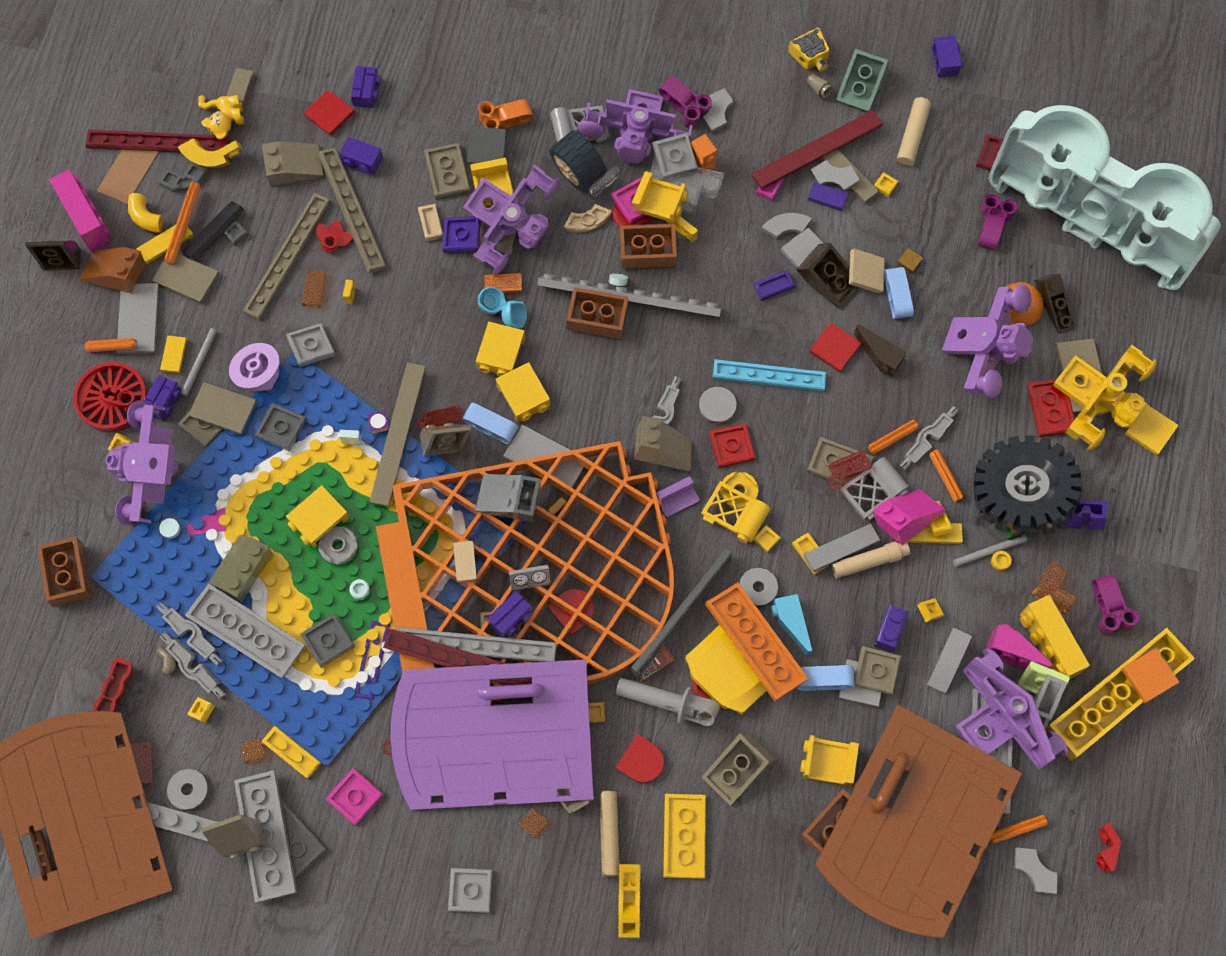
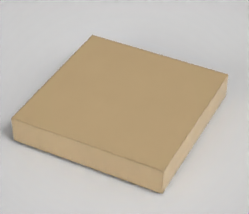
M855 248L850 251L849 284L879 294L882 293L884 288V258Z

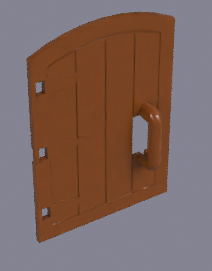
M897 705L859 780H857L854 790L831 832L815 867L842 897L868 916L904 932L926 937L944 938L1022 773L904 707ZM885 760L893 763V766L877 797L872 799L868 794ZM904 770H906L909 774L890 809L886 806ZM1000 789L1007 791L1002 802L996 798ZM973 845L980 847L975 858L969 854ZM946 902L953 904L948 916L942 912Z
M90 711L65 714L30 725L0 742V828L31 939L173 890L122 713ZM122 735L125 747L118 748L115 737ZM140 795L143 808L136 809L133 798ZM44 828L47 829V833L49 836L50 844L58 869L56 871H54L52 867L51 859L42 829ZM26 834L31 837L41 876L32 879L20 836ZM158 857L161 870L154 871L151 859Z

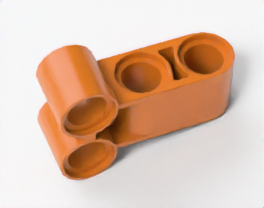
M526 99L495 107L491 102L486 101L482 102L478 107L479 120L484 124V127L506 129L530 122L534 117Z

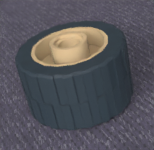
M570 131L549 149L550 156L556 167L579 191L584 192L607 172L606 165L597 150L578 131Z

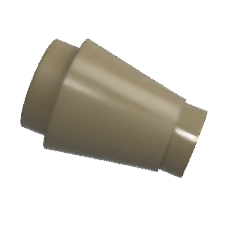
M811 74L807 79V83L819 97L826 98L831 94L833 87L830 82L814 74Z

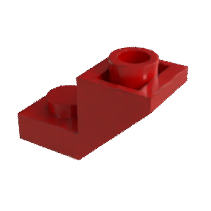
M1111 823L1098 829L1101 841L1107 844L1109 848L1095 855L1098 867L1105 871L1106 874L1115 870L1121 840Z

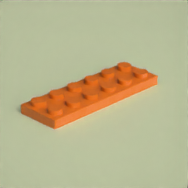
M739 582L706 602V607L774 701L782 698L809 679Z

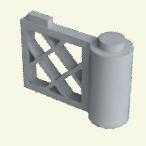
M602 106L590 107L592 111L604 113ZM560 107L551 111L550 116L557 142L570 131H578L579 122L573 119V115L579 114L582 116L581 122H583L586 108L567 110ZM599 124L604 129L603 135L594 139L585 138L588 141L596 140V143L607 142V139L610 137L608 127Z
M882 457L866 471L840 488V491L863 519L868 518L871 520L874 517L873 510L887 499L908 493L909 485L885 457ZM868 474L874 480L873 486L863 484V478ZM851 486L858 487L859 496L850 495L847 489ZM862 488L873 490L872 499L861 497ZM876 490L883 491L887 498L884 500L875 499ZM861 501L872 502L871 509L866 513L860 507Z

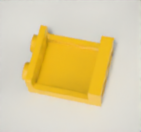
M506 158L470 164L475 189L480 181L485 178L512 196L513 190ZM486 199L483 202L486 208H491L494 204L491 199Z
M645 171L632 201L633 210L675 223L676 218L681 216V206L683 201H687L689 191H687V186L684 183L680 187L653 179L652 173Z
M488 322L476 358L477 369L483 373H496L498 376L512 371L521 344L523 345L525 341L524 330Z
M529 362L495 379L498 390L504 395L517 422L527 421L532 415L538 412L543 413L551 406L550 398Z
M322 485L286 515L289 521L287 525L293 532L298 531L302 535L300 539L307 546L311 544L313 548L317 546L316 542L340 521L345 523L350 518L347 511Z
M810 735L808 740L804 741L803 752H806V759L801 761L800 772H803V778L851 787L854 784L859 743L851 742L850 744L814 738L815 736Z

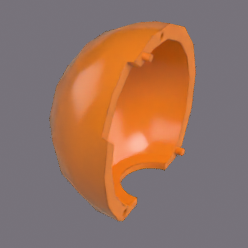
M1017 282L1009 284L1006 287H1010L1013 291L1020 284L1027 286L1032 297L1031 305L1027 311L1019 313L1012 309L1011 314H1007L1011 317L1009 324L1024 323L1026 326L1034 324L1043 313L1042 295L1035 287L1028 283Z

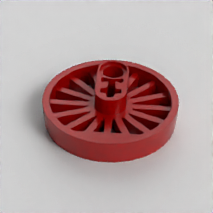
M119 362L102 363L89 369L79 379L73 395L74 407L80 418L90 427L102 432H118L131 426L128 419L124 420L119 409L128 412L130 405L138 401L137 398H141L140 401H144L147 389L142 377L132 367ZM113 371H118V374L114 381ZM104 372H108V385L102 376ZM125 372L129 373V375L122 381ZM98 377H99V379H100V381H101L103 387L99 386V385L96 383ZM135 377L138 379V381L130 384ZM141 387V391L132 392ZM131 399L129 403H125L126 400ZM114 409H115V411H116V413H117V415H118V417H119V419H120V421H121V422L116 423V424H115V412H114ZM94 411L88 418H86V417L84 416V415H86V414H88V413ZM101 414L100 419H99V421H98V424H97V423H94V421H95V420L99 417V415ZM109 414V425H104Z

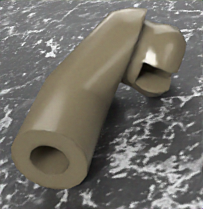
M161 646L156 654L163 659L162 672L165 675H171L176 669V660Z

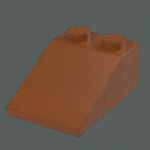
M126 247L95 250L79 279L83 282L131 293L146 263L139 250Z

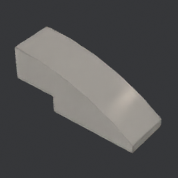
M955 628L951 630L927 683L928 687L946 694L971 640V635Z
M1048 674L1034 699L1045 731L1049 721L1052 720L1067 685V682Z

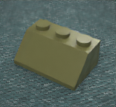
M239 535L208 583L242 603L273 555V552L267 545L256 539Z

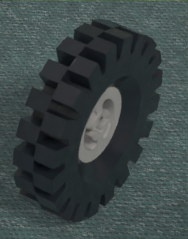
M1025 435V442H1020L1018 436L1010 437L1008 445L1003 440L994 444V451L988 449L983 454V460L979 459L976 465L973 488L976 507L980 513L984 512V519L990 525L996 522V529L1003 533L1008 528L1011 529V535L1021 537L1022 531H1027L1028 538L1038 537L1039 530H1042L1044 535L1053 533L1055 525L1061 529L1067 524L1068 517L1073 518L1077 512V506L1080 504L1082 478L1079 464L1075 465L1074 456L1070 452L1065 454V447L1059 443L1051 447L1050 439L1041 437L1040 442L1036 443L1035 436ZM1026 480H1030L1029 496L1025 495Z

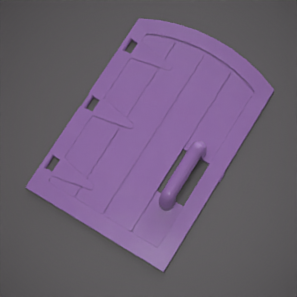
M586 660L404 670L393 703L391 749L396 777L410 810L594 799ZM532 677V684L490 687V679ZM533 697L532 704L491 706V699ZM569 788L570 795L557 796V789ZM494 792H506L507 799L494 800ZM443 795L444 802L431 803V796Z

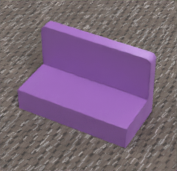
M690 476L656 493L657 497L661 499L662 507L660 508L666 518L699 502L700 499L693 489L694 482Z

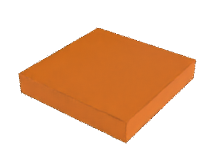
M1156 648L1121 668L1144 703L1179 683Z

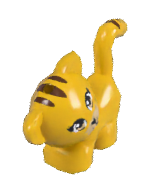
M238 95L221 96L205 103V96H199L198 105L200 108L207 110L217 107L220 110L201 122L219 140L227 137L232 121H235L238 125L244 124V117L240 114L243 111V106L239 102Z

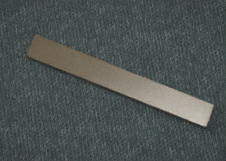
M336 148L319 151L318 156L367 272L373 273L385 270L386 264Z
M317 193L312 195L245 306L244 314L259 321L262 319L329 207L330 199Z
M408 362L406 364L369 501L370 504L388 508L390 506L393 494L392 485L396 483L426 367L423 365Z

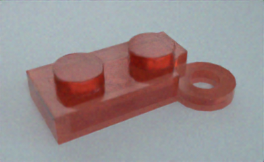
M460 405L423 413V418L417 420V426H439L445 422H457L463 418Z
M864 450L829 463L828 468L832 475H830L828 483L830 487L838 489L842 487L844 479L871 469V464ZM838 478L840 482L834 484L832 480Z

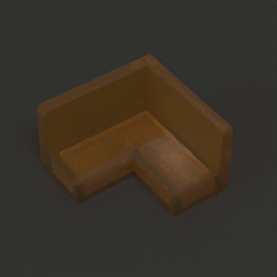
M1054 557L1046 567L1031 595L1037 599L1050 595L1059 612L1066 615L1072 608L1076 597L1059 587L1068 571L1055 564L1058 559Z

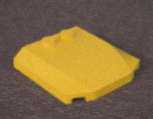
M720 625L685 657L692 679L721 708L731 709L742 715L767 691Z

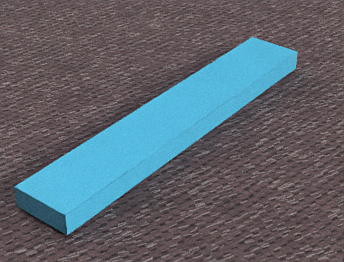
M715 359L712 379L824 392L826 372Z

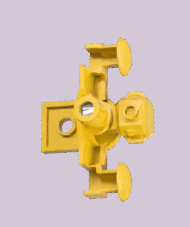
M1133 345L1127 349L1107 377L1075 355L1053 384V386L1084 407L1065 433L1075 440L1081 438L1088 443L1089 446L1086 451L1095 449L1105 436V428L1099 430L1091 424L1095 415L1106 414L1110 411L1116 424L1122 428H1130L1147 407V403L1140 395L1123 391L1127 386L1125 375L1130 369H1133L1141 375L1137 381H1144L1153 373L1157 360L1151 361ZM1075 378H1082L1084 385L1077 384Z

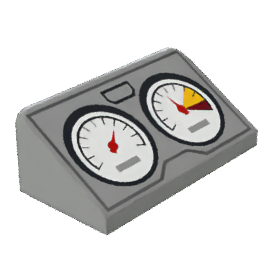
M548 565L510 571L511 589L520 590L549 585L550 574Z

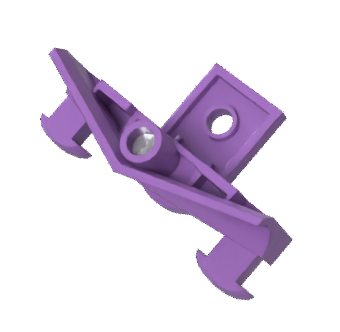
M988 648L983 649L985 656L982 659L978 656L965 667L963 672L988 704L954 727L963 740L990 754L1014 737L1038 770L1055 759V755L1058 753L1066 757L1068 754L1066 743L1056 732H1045L1032 695L1002 674L1004 665L994 651ZM980 727L987 728L989 732L988 737H982L978 729Z

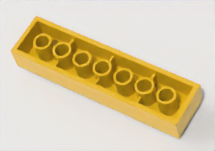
M1168 628L1158 634L1047 726L1045 732H1056L1066 743L1068 748L1067 757L1070 761L1077 758L1143 702L1121 668L1155 648L1174 675L1195 659Z

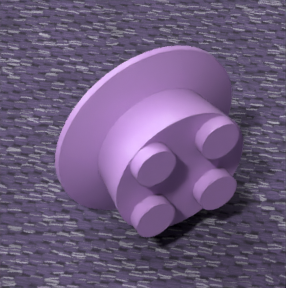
M265 343L248 345L233 357L229 366L230 378L235 385L252 391L271 390L279 376V355L275 348Z

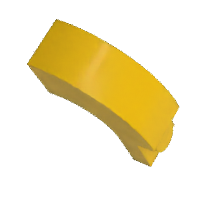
M194 138L178 147L187 159L207 168H221L230 165L228 157H236L240 154L239 151L243 149L239 142L234 141L219 150L206 151L202 148L199 141Z
M619 864L618 937L640 938V864Z

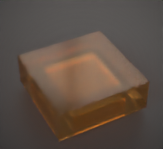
M261 738L240 743L245 764L265 759Z
M532 808L520 821L519 825L535 838L548 821Z

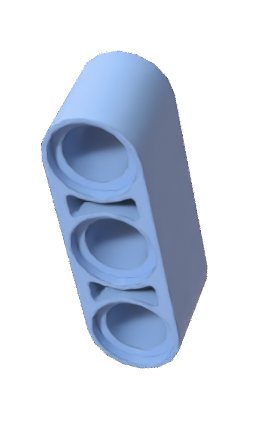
M904 267L885 269L884 280L893 319L912 317L914 312Z
M475 403L470 404L462 418V421L468 426L505 444H510L519 428L514 422Z
M849 665L800 667L809 679L796 689L800 691L852 689L855 687L854 667Z

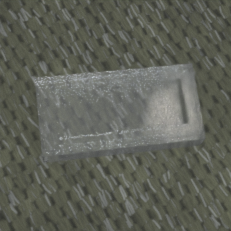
M614 165L589 187L588 195L592 199L599 195L618 178L619 168Z

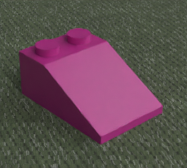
M920 489L887 499L873 510L877 526L901 545L905 544L946 512L945 508Z
M1005 624L998 625L990 634L987 648L994 651L1000 657L1002 663L1022 670H1026L1031 661L1047 668L1051 667L1052 663L1023 635L1013 630V627Z

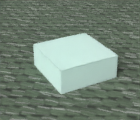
M340 430L339 438L342 444H361L362 437L359 431Z

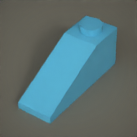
M798 594L774 599L771 606L773 617L777 618L778 624L806 656L811 655L812 647Z

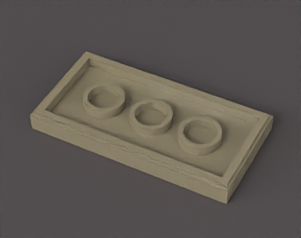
M1094 339L1060 342L1055 345L1062 372L1076 355L1102 374ZM1075 378L1077 384L1084 385L1082 378ZM1070 398L1073 414L1080 413L1084 407Z

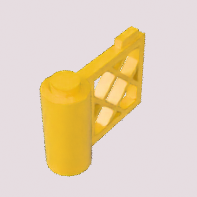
M720 481L701 515L704 516L703 520L712 525L716 522L734 532L739 541L747 543L753 541L771 509L764 502L754 500ZM723 488L729 491L730 498L720 500L718 495L720 489ZM743 499L748 503L745 508L736 509L734 500ZM731 501L734 510L724 513L721 503ZM719 505L721 514L712 515L707 511L710 506ZM735 514L737 518L735 525L732 526L726 523L725 516Z

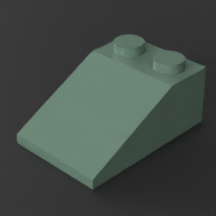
M855 49L836 100L869 112L890 65L889 60Z

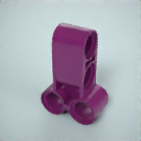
M670 76L658 89L660 95L683 114L682 123L687 128H690V125L695 127L699 117L709 112L712 103L710 96L707 94L697 96L673 76Z
M987 194L984 197L980 211L986 218L978 245L996 249L1004 222L1012 220L1016 213L1017 203L1014 200L1006 199L1000 202L999 197L995 194Z
M1108 575L1092 580V587L1103 618L1098 622L1099 632L1103 635H1111L1118 628L1123 631L1131 630L1138 623L1139 614L1134 609H1127L1115 576ZM1124 616L1129 617L1131 623L1126 622ZM1105 621L1111 622L1113 628L1108 627Z

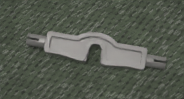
M674 377L671 386H667L657 405V409L665 413L666 416L654 415L652 418L662 420L670 425L674 416V404L680 391L678 389L682 381L680 377Z
M952 407L947 414L942 413L932 425L926 426L920 431L915 444L905 454V460L899 465L902 471L905 472L911 464L915 465L920 458L931 450L932 445L927 441L926 437H931L936 441L940 440L944 432L952 424V418L959 412L958 409L955 410L956 407Z
M163 602L159 604L164 609L157 604L156 608L163 614L162 618L178 636L182 637L187 632L192 631L187 644L206 660L210 659L217 667L220 664L215 659L222 664L223 660L216 654L217 650L204 639V634L199 626L190 620H185L173 608L169 609Z
M167 632L161 634L160 638L168 645L166 650L178 662L182 673L189 679L196 680L207 693L213 692L219 700H222L226 693L218 686L220 681L211 673L208 667L201 663L193 669L191 664L195 658V653L188 649L179 639H172Z

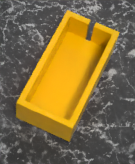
M1045 596L1028 604L1020 614V621L1029 630L1032 643L1037 645L1040 653L1052 663L1050 669L1069 676V679L1080 675L1090 665L1051 596Z

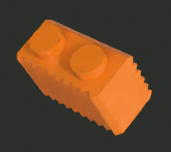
M704 134L691 142L697 170L700 175L713 172L717 159V148L711 143L709 137Z

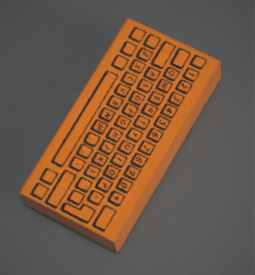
M521 273L484 275L485 288L496 287L504 294L522 293Z

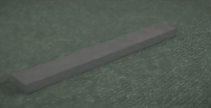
M728 549L723 551L631 667L632 675L639 678L730 564L732 561L731 551Z

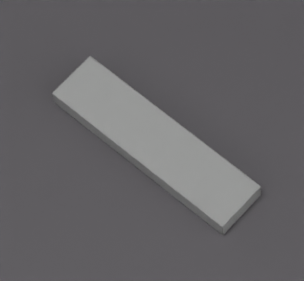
M869 524L813 549L803 556L812 572H815L879 543L880 538L872 525Z

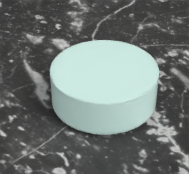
M610 274V284L614 286L627 285L628 277L626 275Z
M168 518L161 522L159 530L165 538L173 539L179 535L180 525L175 519Z
M358 579L350 585V594L354 599L364 600L368 597L370 587L366 581Z

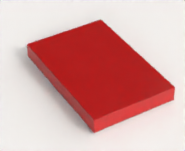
M1057 379L1029 382L1027 384L1038 437L1066 434L1065 432L1075 420L1070 397L1053 386Z

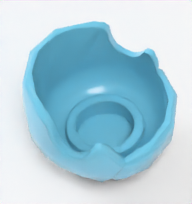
M496 287L482 289L478 295L479 308L486 314L495 315L500 313L506 303L504 293Z
M508 301L505 303L501 313L503 323L508 327L523 328L527 320L525 304L519 301Z

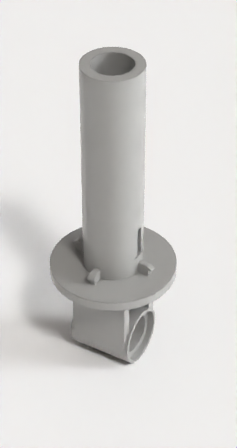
M620 678L616 689V695L678 713L677 723L681 725L686 719L704 726H710L714 723L720 711V706L715 700L693 695L691 687H687L684 695H679Z

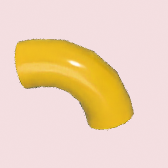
M138 193L130 194L128 196V213L133 222L143 230L161 233L163 227L162 215L153 214L147 210V198Z

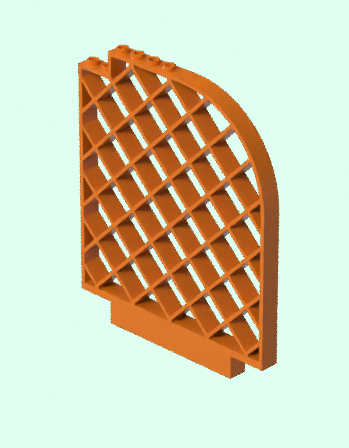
M620 441L392 485L399 522L376 526L394 629L397 630V627L428 630L423 602H426L447 616L438 631L446 632L454 620L475 635L490 636L486 633L490 628L487 620L479 629L457 614L472 593L495 606L492 613L514 593L515 590H512L510 585L499 601L477 587L491 565H494L508 575L510 571H514L513 568L497 559L504 546L512 537L534 551L522 569L531 568L539 555L562 569L548 591L541 586L530 588L544 598L533 612L532 617L526 623L521 622L525 626L516 639L523 640L531 629L549 642L557 643L556 651L560 648L577 660H586V668L590 667L598 672V674L587 676V685L618 675L638 660L664 627L673 598L674 571L668 544H671L669 533H665L664 529L666 519L665 515L660 512L662 502L656 495L655 490L658 489L656 478H652L651 472L631 476L630 466L625 464L624 459L627 458L626 449L621 446ZM617 452L623 481L600 467L609 453ZM599 455L594 463L587 459L588 457ZM573 460L589 470L576 490L554 477V474L563 462ZM552 465L548 472L540 468L541 466ZM527 469L542 479L539 496L549 483L571 498L558 517L540 506H536L535 514L552 524L540 543L536 544L516 531L522 520L514 519L509 527L490 514L475 512L476 505L460 496L470 480L482 479L483 474L514 475L516 471ZM594 474L617 488L605 507L600 506L581 494ZM458 483L453 491L445 486ZM647 483L651 498L633 488L632 485ZM434 488L448 497L434 518L412 505L424 489ZM411 492L406 500H403L402 494ZM622 492H625L646 506L633 526L610 512ZM576 501L599 515L586 535L563 521ZM454 502H457L476 515L462 536L440 523ZM651 509H654L661 543L638 529ZM406 511L411 512L429 524L414 546L411 543ZM604 519L628 533L615 553L591 539ZM485 520L505 534L491 554L473 544L474 553L486 561L476 574L477 581L458 582L467 589L453 609L450 610L429 597V595L444 574L457 582L456 572L449 569L455 560L454 548L443 564L421 551V549L435 529L456 542L469 541V538L481 521ZM557 528L581 542L567 563L544 549ZM633 536L657 551L644 572L620 557ZM586 546L610 560L596 581L572 567ZM662 554L665 556L669 588L648 575ZM414 556L419 557L438 570L423 592L420 590ZM614 564L638 578V581L625 600L601 585ZM567 574L572 575L591 588L578 609L553 595ZM643 582L668 597L661 622L630 603ZM596 591L620 606L607 628L582 613ZM549 601L573 615L558 638L534 623ZM625 610L656 629L655 633L641 649L636 648L611 632ZM577 619L602 634L588 656L583 655L563 642ZM606 638L633 654L630 659L610 670L605 669L592 660ZM399 653L402 673L404 670L435 668L432 662ZM502 659L501 661L507 663L509 659ZM516 660L517 662H520V663H532V662H530V661H519V660ZM490 680V687L503 686L496 681ZM525 697L491 699V704H497Z

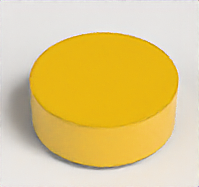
M997 551L991 558L992 567L998 571L1007 570L1012 563L1011 556L1005 551Z

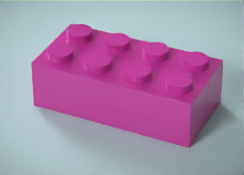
M67 170L49 179L89 250L93 252L111 243L108 238L110 232L77 175H72L70 170Z

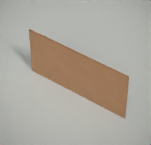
M121 150L97 192L128 204V196L136 191L159 151Z

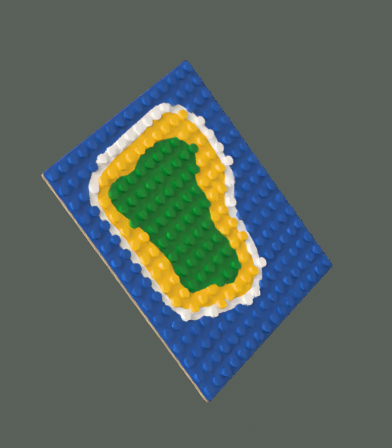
M292 353L279 367V376L273 388L268 391H257L252 397L257 403L243 434L239 435L223 429L165 493L164 503H156L145 515L144 519L151 520V523L139 522L91 577L97 584L160 634L167 632L172 639H179L188 649L195 653L193 661L197 664H205L223 685L319 762L329 766L397 684L403 674L399 652L383 648L384 642L382 643L385 627L374 625L373 629H369L371 620L378 621L382 625L390 624V628L394 629L376 526L399 522L394 492L389 508L373 505L369 502L389 431L371 434L367 415L378 411L315 364L311 363L299 367ZM272 403L307 418L290 452L255 437V433ZM340 430L359 431L362 437L361 444H342L339 438ZM408 434L395 485L458 473L459 471L437 455L424 456L421 443ZM470 480L460 493V496L477 506L480 487ZM458 483L445 486L453 491ZM321 485L347 511L350 517L345 523L340 521L335 526L348 528L357 539L358 549L356 555L345 564L334 565L328 563L319 552V540L316 542L317 546L315 548L311 544L307 546L300 539L302 535L298 531L293 532L287 525L289 521L286 515ZM434 488L424 489L412 505L434 518L448 497ZM411 492L403 493V500H406ZM454 502L440 523L462 536L476 515L457 502ZM225 507V514L220 516L219 523L222 526H226V531L217 532L215 529H210L205 534H188V524H191L195 530H200L204 526L201 518L207 515H214L216 511ZM406 511L411 543L414 546L429 524L411 512ZM492 515L509 527L514 521L512 518ZM168 518L175 519L180 525V533L173 539L165 538L159 530L161 522ZM482 520L469 538V541H473V544L491 554L505 533ZM522 520L516 529L517 532L521 533L526 527V521ZM435 529L421 551L443 564L454 548L453 543H456V541ZM239 535L252 537L267 545L273 552V555L242 603H239L306 646L284 679L276 676L199 626L204 634V639L217 650L216 654L223 660L221 664L215 659L220 664L217 667L210 659L206 660L187 644L192 631L187 632L182 637L178 636L162 618L163 614L156 608L158 604L164 609L159 604L163 602L169 609L173 608L185 620H190L185 616L208 585V582ZM512 537L509 539L507 544L504 546V548L498 555V560L515 539H513ZM336 541L333 544V548L336 550L343 547L342 541ZM474 553L477 574L486 560ZM414 556L420 590L423 592L438 570L419 557ZM455 560L449 567L454 572H456ZM444 574L429 597L452 610L467 588ZM355 580H364L370 587V593L364 600H356L350 594V585ZM423 602L428 630L438 631L447 616L426 602ZM335 613L355 647L320 668L300 634ZM379 637L380 643L378 645H374L372 641L376 640ZM368 638L370 645L364 671L359 672L362 657L366 652L365 645ZM381 647L384 651L382 663L379 658V652ZM381 664L378 681L372 685L375 670ZM368 675H370L372 678L371 682L365 683L368 680ZM357 682L361 683L359 694L370 695V692L374 694L373 700L354 697Z

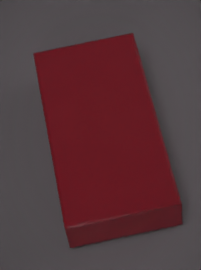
M987 134L976 167L991 171L1004 139Z

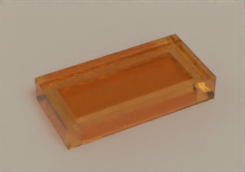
M307 271L302 306L321 308L327 277L326 272Z

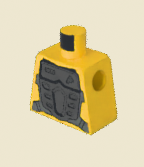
M819 27L790 41L788 52L805 69L816 66L822 72L828 67L826 60L828 59L829 48Z

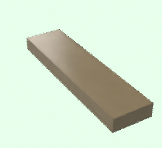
M839 150L821 158L823 162L827 160L829 164L837 168L852 166L861 182L849 189L864 204L878 194V190Z

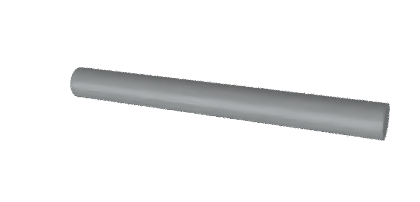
M210 328L181 393L184 397H188L217 333L215 329Z
M1023 534L1021 537H1015L954 559L953 564L955 567L994 554L997 551L1027 542V537Z

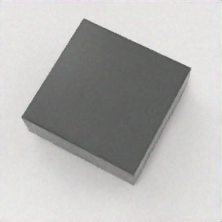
M234 221L223 231L225 237L234 246L249 235L237 221Z

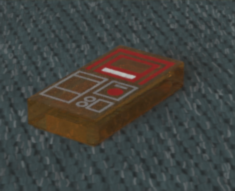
M666 646L661 649L639 677L642 683L675 662Z

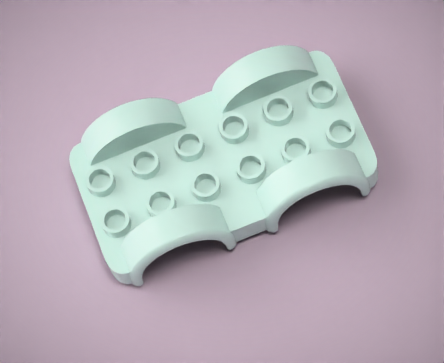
M1056 105L1044 108L1036 113L1022 111L1008 129L989 174V182L996 191L1002 194L1008 186L1013 187L1025 195L1027 202L1032 207L1037 209L1048 208L1066 218L1062 227L1063 231L1070 232L1089 243L1093 249H1097L1105 241L1119 249L1123 258L1128 263L1140 266L1146 265L1160 273L1162 276L1158 282V287L1169 290L1179 289L1207 251L1221 228L1219 220L1212 215V198L1204 182L1192 171L1175 164L1155 163L1135 171L1109 156V138L1102 124L1093 115L1080 108Z

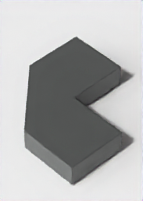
M191 162L183 175L167 168L158 184L174 193L189 189L191 182L201 184L209 171L207 168Z

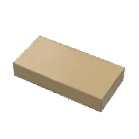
M436 204L418 207L426 242L443 238Z
M473 541L453 543L457 583L477 581Z

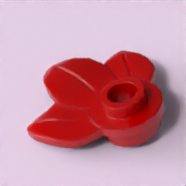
M339 220L334 221L328 227L318 224L316 229V235L321 240V247L328 253L335 252L339 247L347 246L353 238L351 232H343V227ZM331 242L333 246H327V243Z

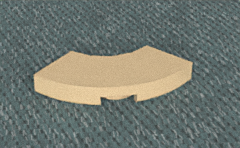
M595 204L591 210L585 213L571 212L564 230L575 233L595 230L610 218L612 211Z

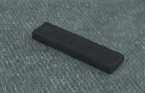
M231 201L181 252L186 257L196 260L244 211L242 206Z

